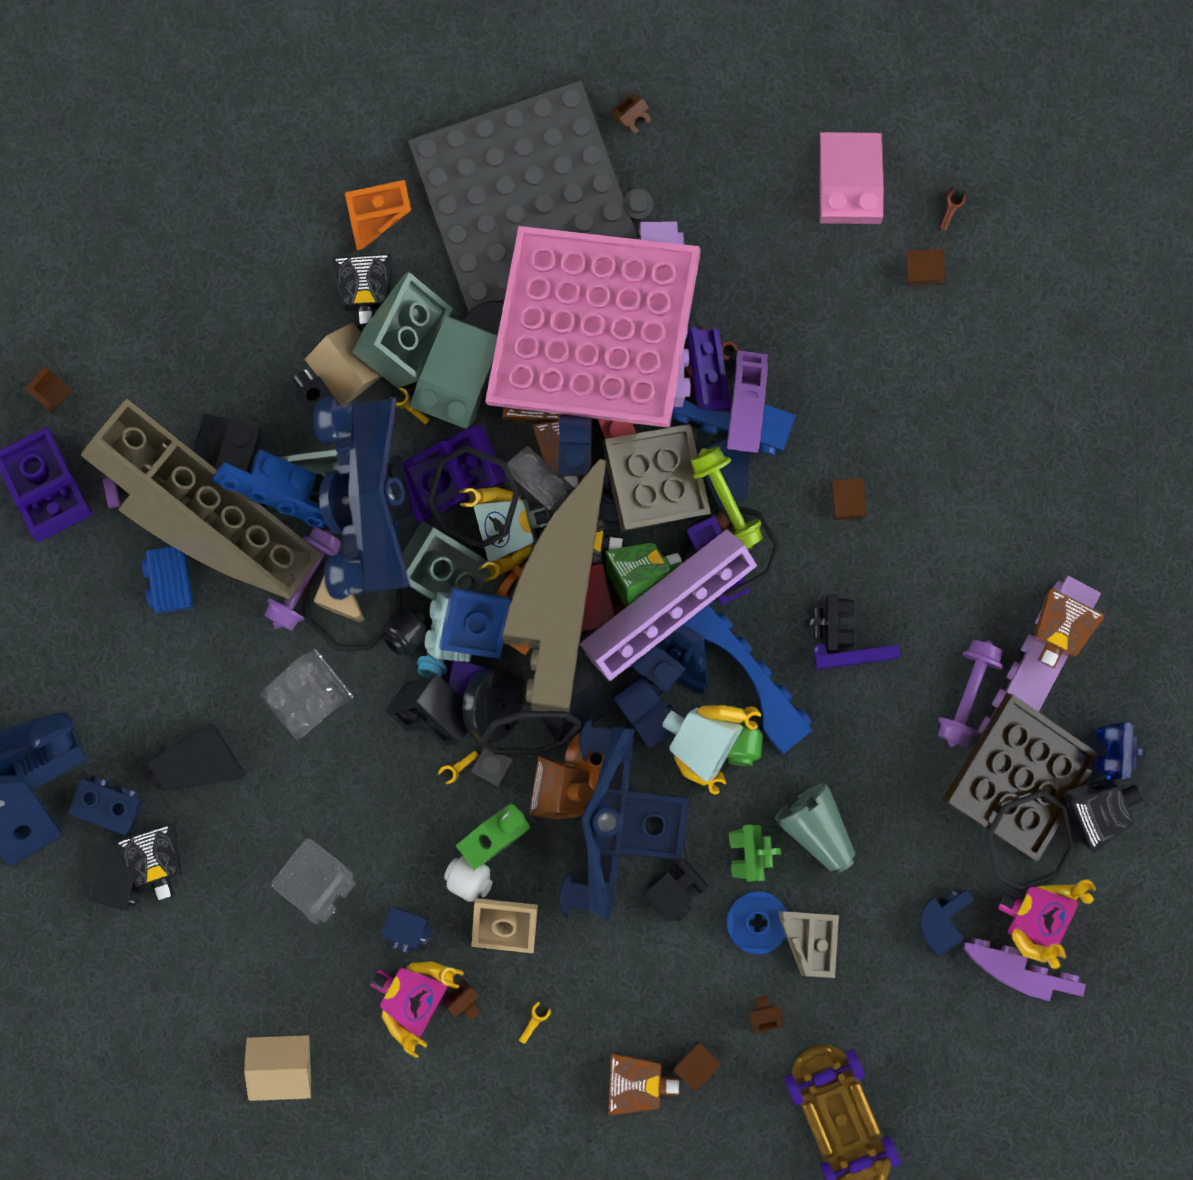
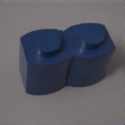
M643 676L615 696L613 700L650 749L672 733L662 725L671 711L677 712L671 704L665 707L658 697L663 694L661 689L651 680L647 681Z

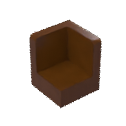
M944 249L910 250L907 252L906 286L943 285L945 281Z
M45 366L25 388L30 395L52 413L58 409L73 391L72 388Z
M863 479L833 480L831 482L834 520L865 518L867 512Z
M698 1042L678 1062L673 1071L694 1091H697L722 1064Z

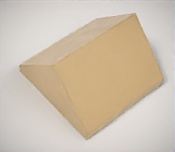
M353 322L327 335L305 358V361L315 374L320 376L340 406L348 404L382 378L380 374L352 353L361 335L360 330Z
M323 577L314 602L322 608L357 622L365 620L355 595L350 594L349 597L343 600L333 599L327 592Z
M475 898L471 947L533 953L539 905Z
M309 1035L247 1038L244 1072L248 1101L311 1098Z

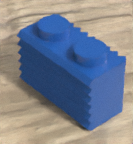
M174 547L146 551L147 559H142V570L144 577H149L151 589L146 590L148 608H154L156 614L194 609L187 554Z

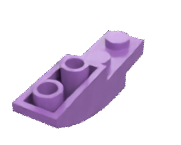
M739 350L737 352L727 449L755 453L759 451L767 383L768 354Z
M972 938L971 943L963 942L962 949L978 966L998 981L1019 992L1045 1001H1050L1052 989L1084 996L1086 984L1078 982L1079 976L1061 972L1060 978L1047 975L1049 969L1030 965L1029 970H1025L1027 958L1020 956L1018 948L1002 945L1001 951L989 948V941Z

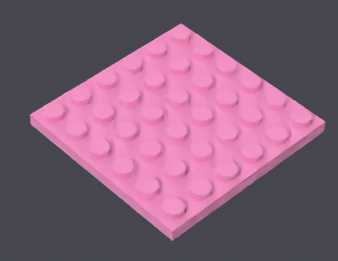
M518 226L485 400L487 405L670 428L701 253L700 247Z

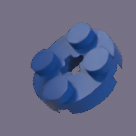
M751 892L737 899L727 916V930L734 944L751 954H766L779 947L786 938L778 916L779 911L787 912L782 902L766 892ZM755 914H761V918L767 920V926L761 927V932H755L754 926H749V920L754 919Z

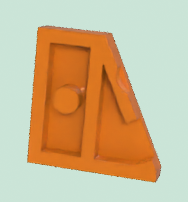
M405 180L345 192L357 251L364 249L411 211Z

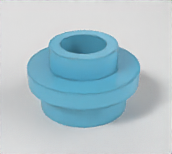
M430 654L420 656L417 661L419 666L417 671L423 677L436 673L441 677L448 670L443 659H435Z

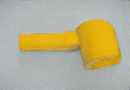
M398 388L406 395V398L403 402H396V407L406 409L426 425L430 419L421 411L411 408V396L404 388Z
M474 750L460 762L442 767L438 775L442 774L446 769H450L453 772V778L445 784L455 782L458 779L459 772L479 757L478 753Z
M540 1002L533 1006L531 1010L532 1018L519 1038V1041L523 1044L527 1042L538 1024L546 1021L550 1016V1009L544 1017L536 1015L535 1009L539 1006Z

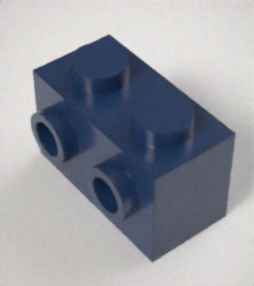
M91 776L90 781L81 778L68 814L130 836L143 803L142 800L136 799L138 792L122 786L119 792L107 788L108 781L95 776Z
M391 907L380 937L393 941L391 947L409 953L412 951V948L419 949L421 944H428L433 927L428 925L429 918L397 907Z

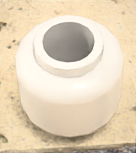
M464 856L460 859H453L444 875L448 890L469 902L475 901V898L480 896L485 897L493 883L490 880V869L487 865L483 864L474 871Z

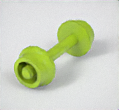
M719 446L710 449L702 448L700 454L690 460L694 468L692 476L694 479L709 475L734 527L730 532L747 549L752 550L754 544L763 539L759 528L761 521L760 519H755L745 523L719 470L730 463L731 459L729 456H724Z

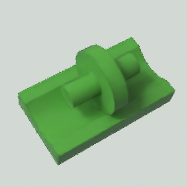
M743 825V829L729 832L731 848L745 849V860L732 861V877L747 879V882L765 881L764 868L773 867L772 855H780L781 848L772 849L771 836L762 837L761 825Z

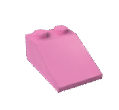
M820 132V223L881 224L883 220L884 191L882 133Z

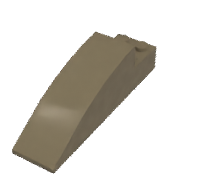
M127 398L93 437L81 454L83 458L130 494L119 508L121 513L174 548L227 576L289 599L323 555L259 503L236 491L226 490L221 485L213 482V475L217 471L215 468Z
M600 459L554 513L527 561L510 604L503 631L504 644L533 648L531 671H536L535 679H528L526 701L531 702L532 711H564L569 713L606 460Z

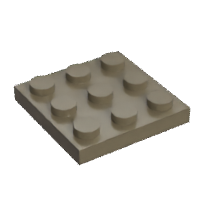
M691 424L608 438L601 441L621 532L711 514L703 477L694 479L692 476L694 468L690 460L697 455Z

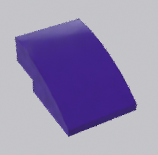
M482 425L470 427L402 463L413 513L418 524L434 517L428 506L427 499L440 458L463 446L472 447L497 458ZM465 452L443 464L433 502L438 513L441 514L470 500V495L467 492L459 493L461 489L473 488L476 490L497 487L508 480L501 466Z
M48 426L0 450V472L31 535L37 542L93 515Z

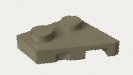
M779 911V919L801 976L835 978L839 915Z

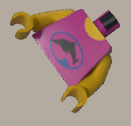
M1082 880L1077 885L1030 887L1023 900L1007 892L1005 893L998 909L1014 917L1007 932L1012 936V940L1024 957L1048 962L1053 969L1060 967L1056 957L1066 958L1063 947L1059 944L1079 904L1076 900L1080 897L1081 901L1086 904H1090L1094 900L1091 894L1085 893L1088 890H1096V887L1090 880Z
M433 961L413 962L406 968L401 967L395 978L381 970L377 971L370 986L385 994L379 1006L383 1009L382 1019L390 1034L403 1045L404 1050L411 1056L419 1057L414 1053V1048L417 1044L425 1048L427 1047L426 1042L420 1039L448 986L459 988V985L453 983V977L455 974L463 975V971L448 968Z

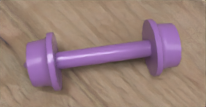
M314 527L307 537L303 536L302 539L323 555L289 599L285 598L282 604L268 598L269 606L264 616L274 621L275 629L283 626L293 631L299 621H304L305 618L294 612L293 609L324 554L330 557L337 554L342 544L339 539L333 536L334 534L330 529L323 531Z
M973 640L969 649L962 654L964 657L975 661L956 716L954 721L942 717L938 719V722L941 724L938 737L947 740L950 747L956 744L968 747L972 737L978 734L977 730L966 726L986 667L1002 669L1003 666L1000 663L1003 650L993 646L991 640L985 642Z

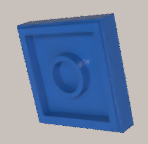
M451 587L439 648L445 651L501 659L504 645L503 631L513 598L511 596Z

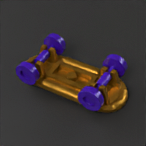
M820 1044L804 1050L795 1060L792 1074L783 1078L794 1105L798 1106L801 1104L824 1159V1162L819 1165L825 1180H886L890 1171V1164L892 1168L901 1165V1161L889 1135L882 1137L859 1082L860 1079L865 1078V1074L854 1049L852 1048L843 1053L840 1049L831 1045Z

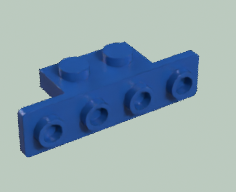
M259 450L255 455L250 473L223 463L213 475L212 481L221 485L226 490L236 491L249 497L256 503L266 504L284 515H291L303 520L309 526L321 529L327 527L321 514L319 503L309 500L316 476L311 471Z

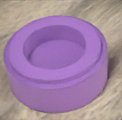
M109 477L102 478L108 508L119 507L121 504L116 483Z

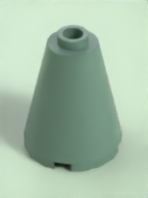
M818 784L807 789L797 796L799 800L791 808L786 804L776 814L775 820L778 825L828 870L843 872L854 863L852 858L856 853L832 793L826 784L824 786Z

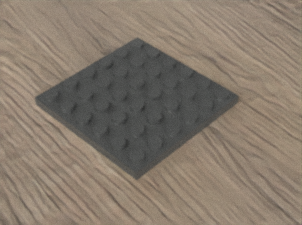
M581 80L408 140L468 312L475 306L487 301L505 300L518 226L638 239L630 215L628 216L624 211V198Z

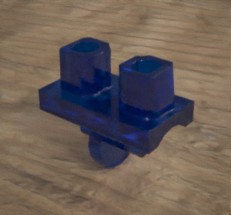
M1133 723L1110 724L1107 727L1097 729L1098 744L1109 745L1108 756L1097 757L1096 773L1106 775L1107 779L1112 781L1131 779V769L1137 768V757H1146V750L1137 749L1138 738L1133 737Z

